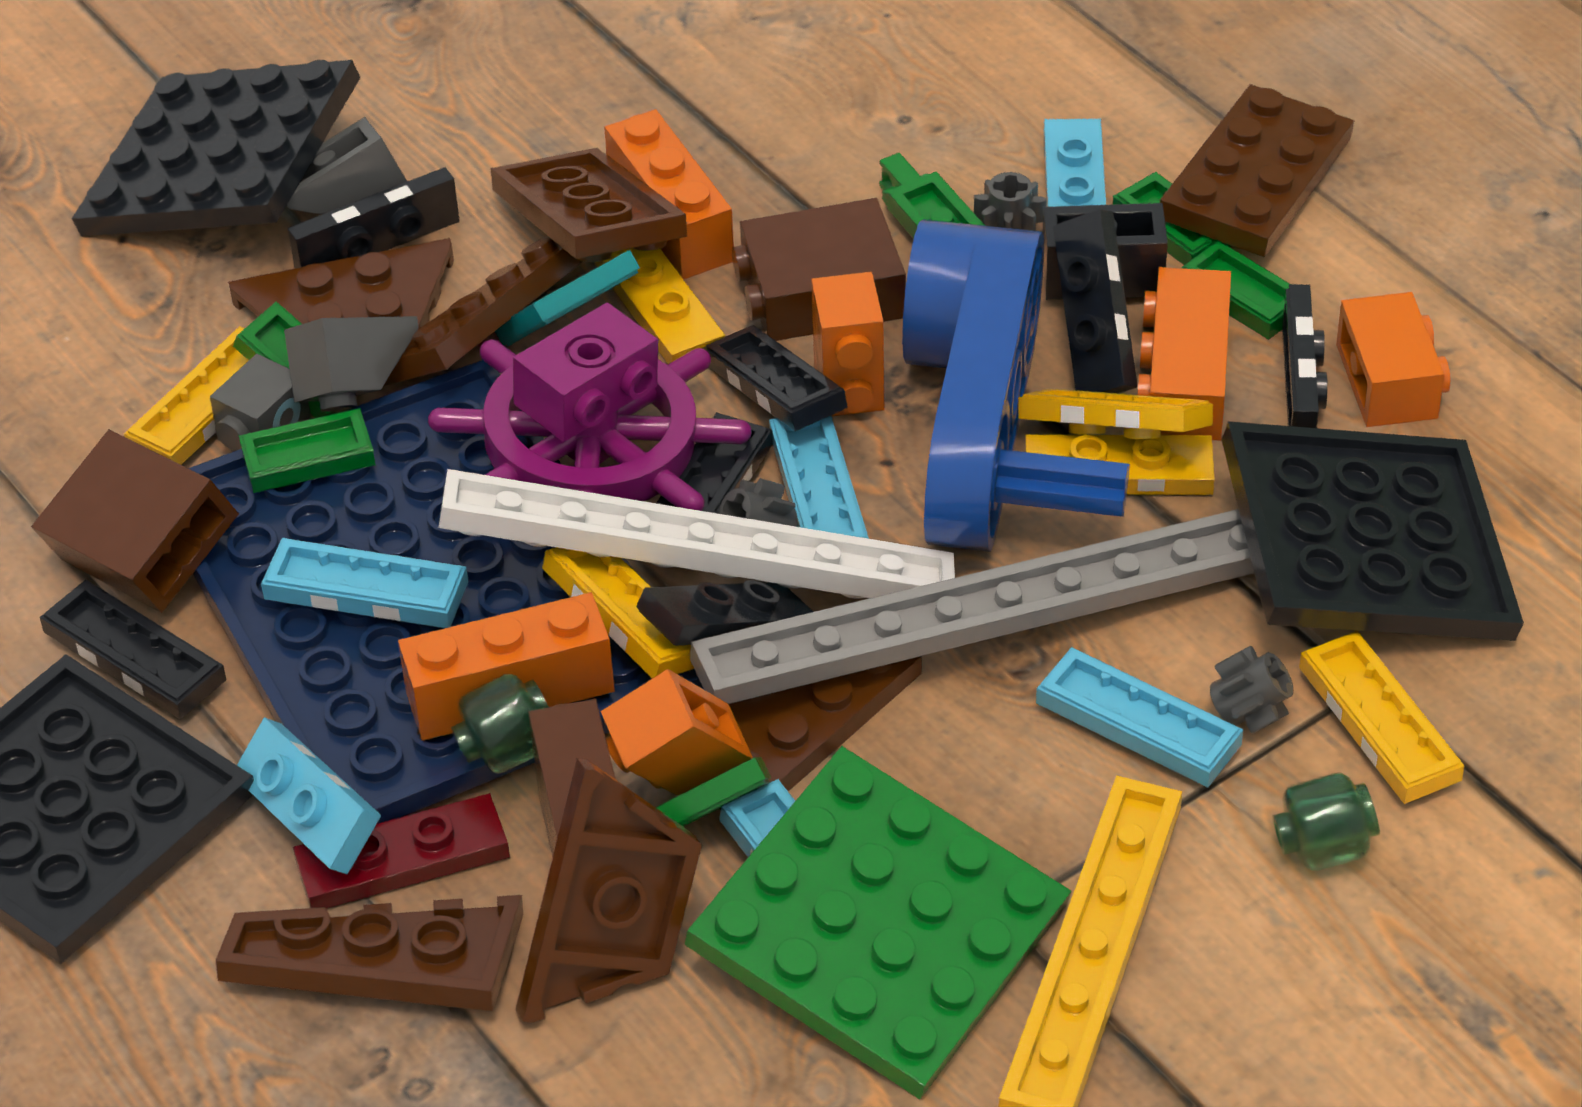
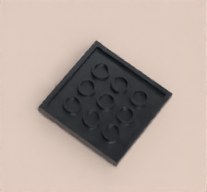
M315 60L308 64L286 66L268 64L260 68L242 70L223 68L209 73L187 75L172 73L162 77L155 85L154 91L139 114L133 119L129 130L116 150L110 155L106 166L93 186L87 191L86 197L72 217V221L80 235L95 236L277 223L361 78L353 60L330 62Z
M1228 421L1221 440L1267 625L1516 641L1524 622L1466 440Z
M65 654L0 708V922L62 964L253 795L249 792V789L254 781L253 775Z

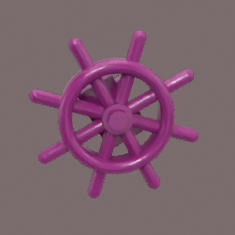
M608 302L517 355L496 340L485 341L481 345L480 356L483 361L501 375L489 389L484 409L436 408L428 416V424L436 432L484 434L486 452L494 467L492 471L485 474L487 476L638 501H647L660 494L675 507L702 511L705 505L703 496L679 478L690 462L695 443L743 444L750 439L752 433L750 425L744 420L696 418L694 398L685 382L709 368L711 357L708 351L703 348H695L667 365L658 359V339ZM649 404H653L663 414V416L633 415ZM517 436H542L547 438L527 448ZM630 440L659 441V443L648 452H645ZM565 455L575 460L574 467L555 463V461ZM610 457L619 463L618 465L599 467L601 463Z

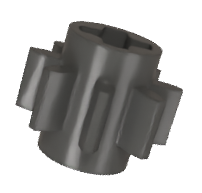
M1005 172L994 176L991 180L987 179L984 181V194L974 195V214L985 226L1036 231V223L1043 222V207H1046V198L1038 196V183L1036 181L1031 182L1029 178L1020 173Z
M760 478L757 483L741 480L739 488L731 490L724 497L720 505L719 514L797 527L795 503L781 499L785 486Z
M1249 646L1215 665V669L1221 678L1211 683L1210 695L1216 710L1225 721L1235 726L1246 721L1250 732L1255 733L1289 714L1283 701L1293 696V683L1286 667L1273 653L1268 652L1257 657L1254 648Z

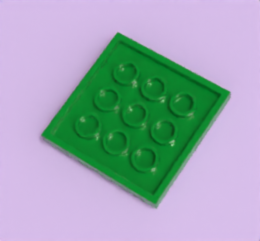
M841 746L687 930L684 945L907 1092L921 1099L1065 908L1072 891Z

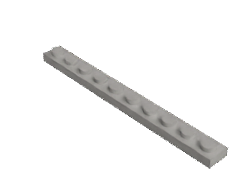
M1239 509L692 641L690 661L704 690L730 704L1253 574L1254 569Z

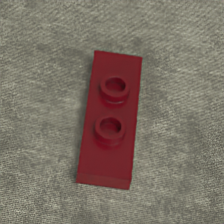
M490 793L376 824L348 874L328 868L304 844L293 847L296 864L310 908H330L510 858L508 841Z

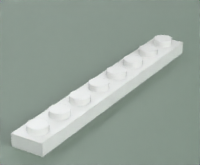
M447 469L438 528L459 531L469 536L485 535L521 541L536 547L552 546L582 551L597 557L613 556L650 562L665 568L680 567L711 572L725 578L741 577L778 583L787 588L802 587L839 593L854 599L874 598L955 578L954 553Z

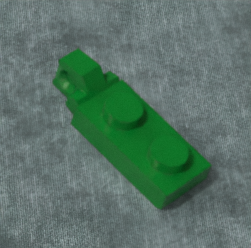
M900 152L880 160L881 180L879 181V186L883 190L882 200L890 213L913 239L918 223L922 219L985 226L937 171L920 176Z

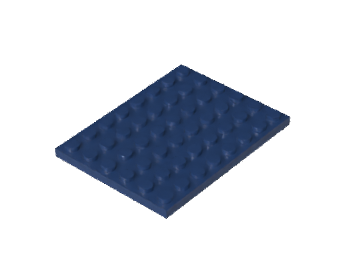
M483 360L345 410L361 409L374 451L376 464L374 466L253 493L241 449L188 468L209 478L239 513L194 571L195 579L275 721L283 724L381 815L378 823L406 816L535 763L534 755L531 757L529 747L533 746L532 741L528 737L524 738L521 730H523L524 733L531 735L529 714L422 741L406 694L398 640L445 628L265 600L261 583L281 539L287 538L466 566L468 584L451 627L570 597L542 569L545 550L555 547H536L521 541L485 535L469 536L459 531L438 528L447 469L485 475L494 469L486 452L484 434L440 433L432 430L428 424V416L436 408L484 409L489 389L501 374ZM517 436L527 448L544 439L542 436ZM622 558L631 567L629 562L625 558ZM610 636L615 692L581 700L596 699L605 734L609 733V730L600 711L652 679ZM695 669L678 674L704 689ZM499 741L500 748L497 749L496 744ZM516 757H522L521 761L517 763L512 762ZM511 758V767L509 768L506 761Z

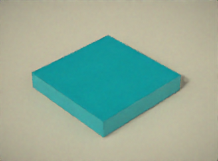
M628 250L516 313L510 320L498 328L495 333L501 344H507L509 347L638 273L637 270L640 267L631 251Z

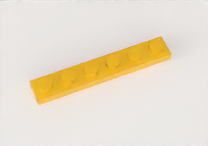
M1116 775L1000 1093L999 1107H1078L1181 810L1182 791Z

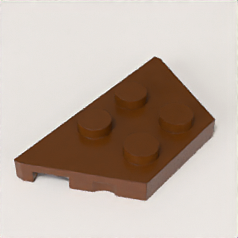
M450 238L230 281L228 283L232 303L239 310L247 307L256 316H260L277 301L302 324L321 318L417 316L420 328L429 322L428 314L436 307L442 292L440 280L446 267L451 268L454 262L452 243Z
M577 758L515 1008L523 1022L534 1023L545 1019L544 1009L580 996L587 1004L612 995L615 990L623 985H640L669 974L702 844L693 833L587 759Z

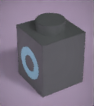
M257 353L210 396L218 440L233 451L241 449L240 435L311 419L309 402H294L290 369Z

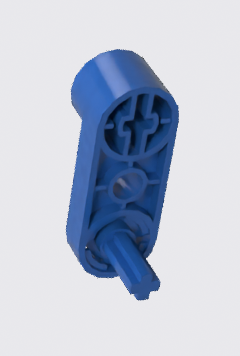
M924 219L918 223L910 254L905 289L902 333L903 358L906 364L946 368L933 428L927 469L924 534L928 545L991 552L999 526L1003 503L1124 516L1130 464L1014 451L1020 419H1018V397H1022L1026 393L1040 313L1044 268V236L1041 231Z

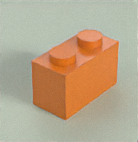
M872 272L811 278L814 368L844 389L848 408L831 416L884 410L883 317Z
M1413 292L1341 300L1336 345L1366 427L1438 419L1442 393L1449 392L1450 370L1445 356H1437L1432 321L1429 315H1421Z
M669 669L600 711L610 732L606 742L609 754L616 765L623 772H632L648 780L653 787L657 789L662 787L677 796L753 758L729 704Z

